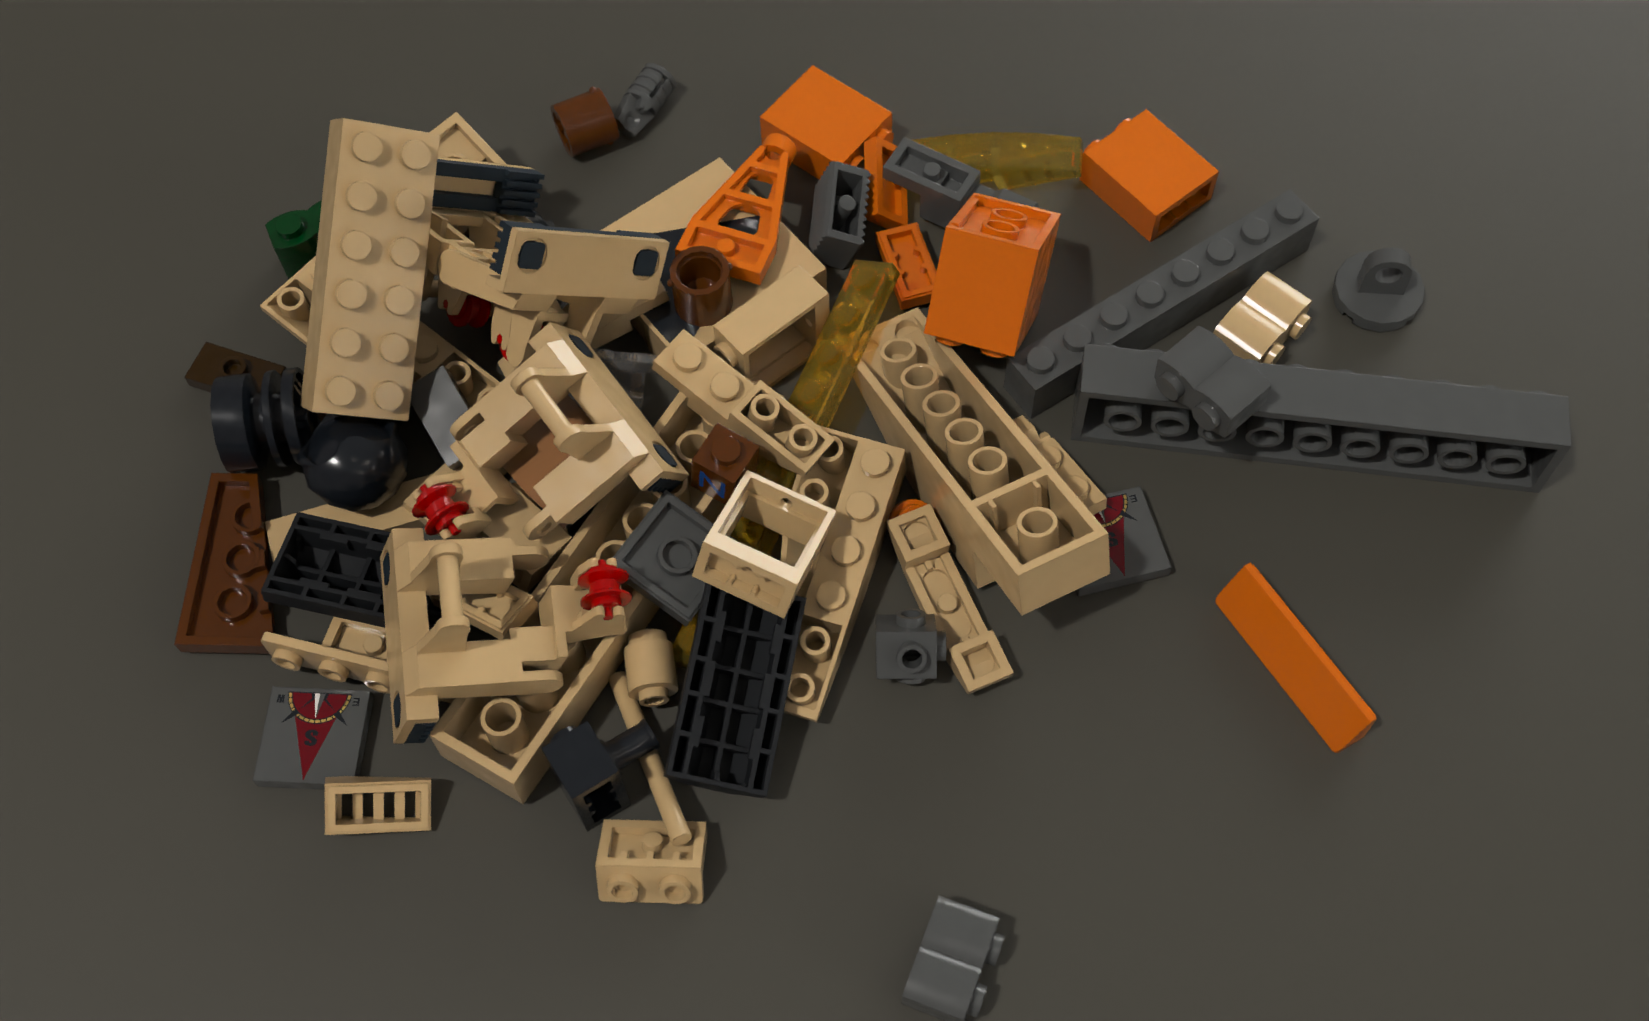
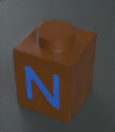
M716 423L691 460L690 486L726 505L746 470L753 473L757 472L760 446Z

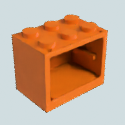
M974 192L945 228L924 334L936 336L938 342L949 346L966 344L978 347L983 354L990 357L1004 358L1007 355L1014 357L1038 315L1061 214Z

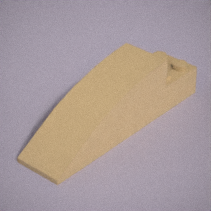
M918 307L837 342L838 349L888 445L906 450L907 470L905 476L919 500L931 504L950 543L951 551L977 589L996 581L1019 613L1025 615L1110 574L1108 532L952 347L938 342L936 336L924 334L927 318Z

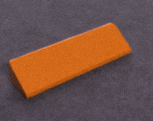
M1246 564L1218 594L1215 603L1329 748L1335 753H1340L1365 737L1376 721L1377 716L1254 564Z

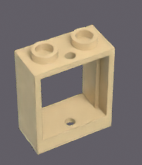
M800 265L796 266L713 325L716 346L713 348L714 353L743 376L755 382L761 380L771 388L830 345L829 293Z
M746 470L704 539L692 577L781 618H785L825 542L836 510ZM783 498L789 499L792 504L786 503ZM741 517L806 545L795 567L729 538Z

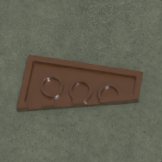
M211 473L174 643L180 652L269 654L261 643L264 632L275 633L273 603L264 601L261 589L270 572V562L265 526L263 482L258 474Z

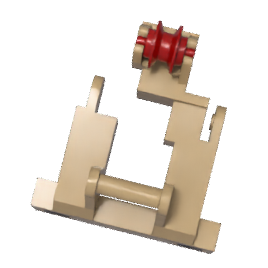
M549 322L528 341L536 352L451 425L450 433L456 441L450 448L464 467L457 472L427 478L424 481L425 484L420 489L411 493V496L416 501L412 509V515L416 518L427 517L429 519L424 528L425 533L428 535L439 534L443 540L475 538L492 522L486 512L495 504L514 505L520 500L499 469L528 444L522 435L540 419L544 421L555 436L553 443L557 449L570 456L533 486L546 504V507L531 518L523 528V533L531 541L548 534L559 523L574 524L629 475L640 490L664 493L665 490L669 492L674 490L689 474L582 334L577 330ZM571 393L593 424H571L557 404Z
M393 528L380 555L394 744L426 742L428 735L431 733L430 731L433 730L435 723L439 720L438 699L542 694L554 692L562 688L564 684L563 674L558 670L568 658V643L608 635H624L627 632L624 606L631 602L632 595L628 591L621 589V585L628 581V572L617 567L616 558H609L607 560L590 558L577 567L570 578V585L549 586L538 604L541 626L509 628L503 639L467 641L470 623L469 618L463 616L461 594L506 593L514 579V570H533L549 563L547 548L539 545L514 546L513 537L424 540L423 528ZM426 595H440L442 618L429 631Z

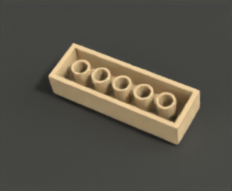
M347 118L330 120L300 403L301 407L311 412L408 421L440 134Z

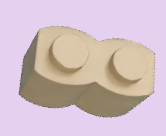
M1267 271L1253 284L1242 300L1234 305L1224 316L1213 334L1219 337L1234 355L1242 359H1253L1260 363L1276 364L1286 348L1282 344L1289 337L1295 340L1298 339L1309 325L1312 318L1307 315L1312 300Z

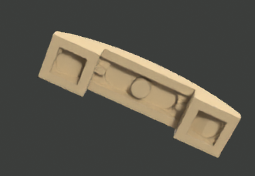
M931 504L887 520V530L920 610H923L926 614H935L937 631H946V661L967 694L1013 676L1014 672L993 629L987 630L949 553L950 543Z

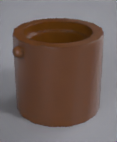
M592 86L585 93L551 105V113L557 132L571 157L605 144L612 145L615 140L619 139V131L614 114L600 88Z
M707 246L687 248L672 260L669 268L670 279L667 281V285L672 287L675 310L680 318L690 325L700 327L714 325L731 311L733 298L730 270H732L733 265L730 262L728 263L725 256L718 250Z

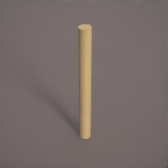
M619 671L609 677V683L628 730L645 718L638 700L631 699L628 696L626 672ZM654 749L639 758L672 845L681 846L688 843L692 835L670 780L664 777L665 768L658 750Z

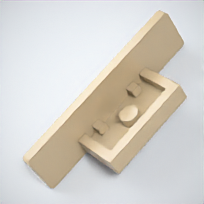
M333 617L322 645L271 632H264L261 643L272 656L271 660L280 667L298 671L303 666L315 669L320 675L333 681L345 682L347 678L363 681L367 687L375 691L390 694L386 632L384 627ZM455 698L438 699V705L440 701L452 703Z

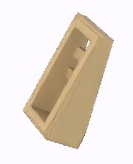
M363 776L325 778V835L431 831V778ZM415 791V817H405V792ZM384 792H394V817H384ZM363 793H373V816H363ZM342 794H352V816H342Z

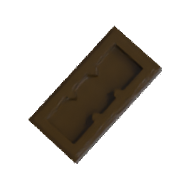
M205 342L184 378L189 386L211 392L213 381L219 376L250 373L255 377L261 390L265 372L276 370L282 377L283 371L287 368L280 364Z

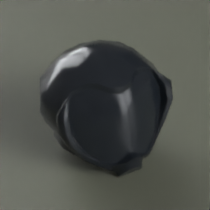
M327 414L313 431L308 442L297 456L298 463L303 467L307 487L327 504L352 512L377 508L396 495L408 473V448L398 433V424L390 419Z

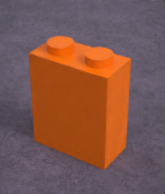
M814 65L760 116L762 144L765 138L772 133L787 136L795 143L797 148V154L792 163L819 180L823 172L826 171V167L829 166V162L832 161L864 169V142L878 136L892 143L894 137L891 111Z
M1145 109L1134 118L1123 120L1114 132L1102 140H1094L1086 147L1082 154L1079 180L1146 240L1152 242L1212 198L1219 171L1151 112Z

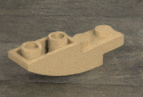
M685 329L653 361L652 369L688 397L687 406L713 426L719 423L759 445L760 456L787 470L805 476L835 441V438L763 381L759 380L754 385Z

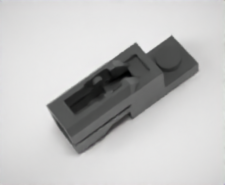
M905 137L883 166L884 179L921 195L920 217L946 228L974 192L1036 208L1039 207L1037 202L1005 188L995 191L981 185L980 170Z

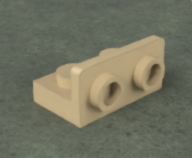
M604 819L595 863L599 900L619 903H702L704 896L703 868L707 843V823L702 821H686L692 838L684 845L674 846L663 821Z

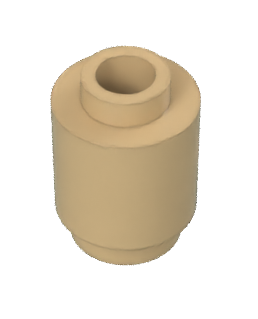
M643 629L633 632L627 637L628 645L623 650L628 696L631 699H637L639 704L645 707L666 704L669 702V697L678 691L673 644L667 640L666 632L660 629Z

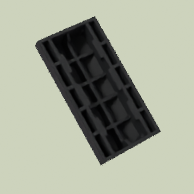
M297 512L261 589L264 601L385 628L380 555L390 532ZM426 595L430 631L442 617L441 609L434 606L429 595Z
M705 583L664 777L687 785L727 794L758 798L767 797L807 598L796 595L785 618H781Z

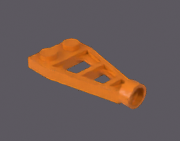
M769 134L763 144L749 156L694 214L675 248V257L681 251L690 247H711L721 252L728 263H732L733 268L730 270V277L761 285L777 251L788 170L797 154L795 143L783 134ZM750 179L772 184L768 199L741 191ZM732 209L760 216L759 228L754 235L718 224Z

